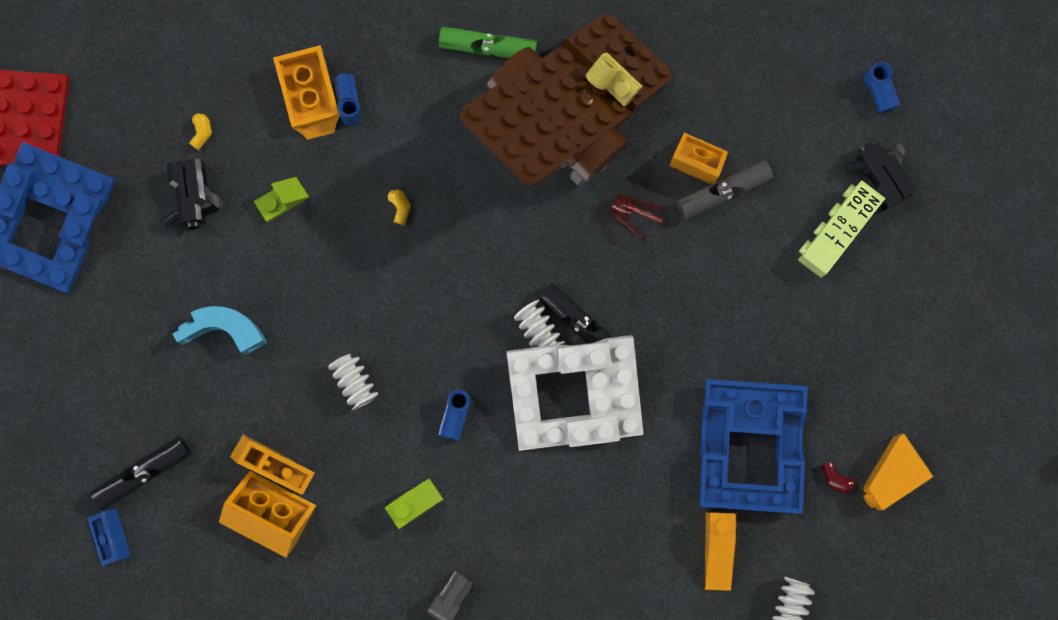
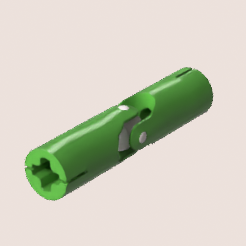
M441 27L439 48L495 55L503 58H510L526 47H531L535 52L537 48V40L503 35L495 36L489 33ZM481 39L483 44L481 48H478L474 41Z

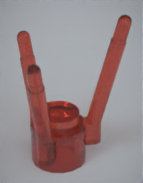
M619 194L611 208V211L616 213L614 219L622 222L641 240H645V236L625 219V216L630 218L634 211L662 224L666 222L665 219L636 207V205L662 213H667L666 208L634 199L628 195L625 197Z

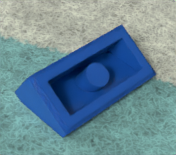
M116 508L87 518L102 567L131 557Z

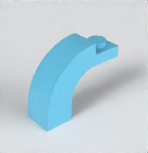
M219 306L205 307L191 312L195 322L188 321L178 327L179 330L173 333L177 343L184 345L208 331L224 330L232 336L239 351L245 355L267 343L264 335L253 321L233 309Z

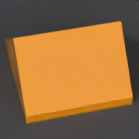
M683 133L669 166L712 185L721 173L728 152Z

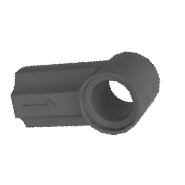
M455 571L442 593L437 595L427 613L437 620H453L460 609L459 605L468 594L474 582Z

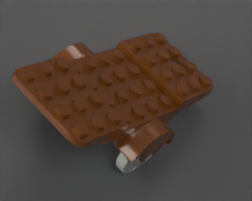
M604 14L569 36L562 46L544 58H541L531 47L523 48L515 53L488 81L486 85L490 90L462 109L460 119L525 184L531 186L538 185L568 165L573 169L570 179L577 186H581L595 174L598 175L606 169L622 150L625 151L628 148L630 142L618 132L619 128L637 110L667 86L672 79V73L669 67L655 56L615 16ZM625 49L632 50L635 53V57L629 56ZM604 53H608L643 86L626 106H623L608 90L596 88L585 76L597 59Z

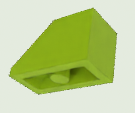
M427 479L393 501L385 509L398 529H401L442 501L443 498L431 480Z

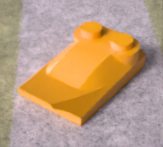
M321 45L274 57L292 128L301 133L307 140L335 133L340 115Z

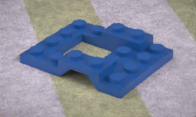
M22 142L14 163H8L0 183V266L69 293L89 248V232L96 215L107 204L116 179ZM30 198L68 213L58 236L62 239L53 260L12 244Z
M714 379L705 380L700 447V507L803 514L805 460L802 440L803 425L807 413L808 386ZM730 432L776 435V486L727 483Z

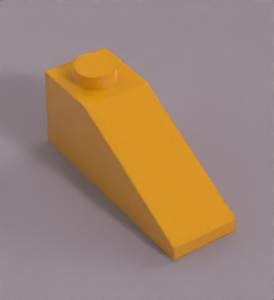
M242 435L230 456L236 463L303 495L315 472L245 435Z
M706 512L705 590L731 591L736 541V514Z

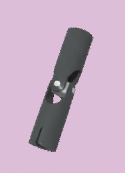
M763 160L729 176L727 179L720 180L676 201L677 208L682 218L686 221L733 197L744 194L773 180V172L769 164ZM718 190L719 195L712 194L713 192Z

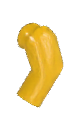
M197 113L192 117L196 135L189 144L199 151L211 136L212 130L208 117Z
M398 189L391 190L388 194V200L397 208L393 222L405 226L411 204L403 191Z

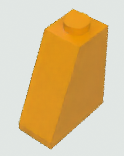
M898 434L892 438L862 488L866 493L863 497L872 509L874 507L876 510L886 509L933 477L905 434Z

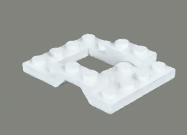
M632 335L606 338L590 344L574 346L550 345L507 351L519 451L568 444L569 447L615 442L620 441L622 437L644 435ZM585 371L590 414L541 421L535 375L561 372L563 374Z

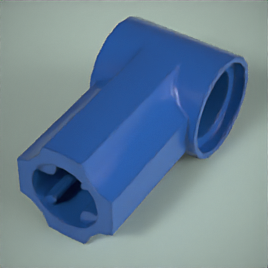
M885 62L875 63L865 72L863 77L864 83L871 90L879 114L901 106L891 80L892 69ZM874 71L880 74L881 80L875 78Z
M347 73L338 74V76L333 78L340 119L345 125L353 126L361 119V109L354 75ZM346 109H355L353 114L344 113Z
M454 390L449 394L438 435L460 441L468 409L471 405V397L467 392ZM458 394H462L466 398L465 406L460 409L453 405V398Z

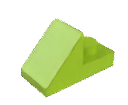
M297 177L272 183L271 185L274 189L255 200L254 203L266 222L269 223L308 199L309 196Z

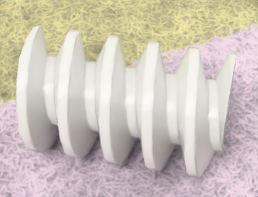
M540 300L528 304L515 315V321L523 320L519 325L520 330L528 329L524 334L525 338L533 337L529 343L531 347L563 345L565 343L564 341H555L560 334L559 332L551 334L550 331L554 328V324H545L550 318L549 315L540 316L545 309L544 307H535Z
M348 354L332 362L328 368L336 370L333 373L334 379L342 378L337 385L339 388L346 387L342 395L351 396L347 400V404L355 405L351 410L353 411L370 403L378 395V392H369L374 386L373 383H364L369 375H360L364 366H355L360 358H351V354Z
M784 577L790 583V586L781 587L787 593V596L778 597L784 603V606L775 607L781 613V616H773L772 619L804 620L800 615H809V611L803 605H812V601L806 595H815V591L809 587V584Z

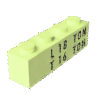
M862 180L856 186L851 184L842 195L846 198L841 205L836 203L828 213L831 216L827 223L822 221L813 232L817 235L812 242L807 240L799 250L802 255L798 261L820 278L829 272L885 200L882 195Z

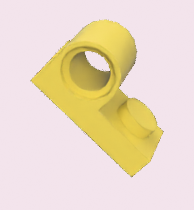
M608 53L602 54L585 74L587 80L592 85L601 90H608L623 106L628 105L643 87Z

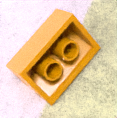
M249 471L225 501L219 523L287 558L300 538L316 505Z

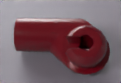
M834 462L821 465L827 485L830 488L841 493H849L855 488V482L852 478H846L837 474Z

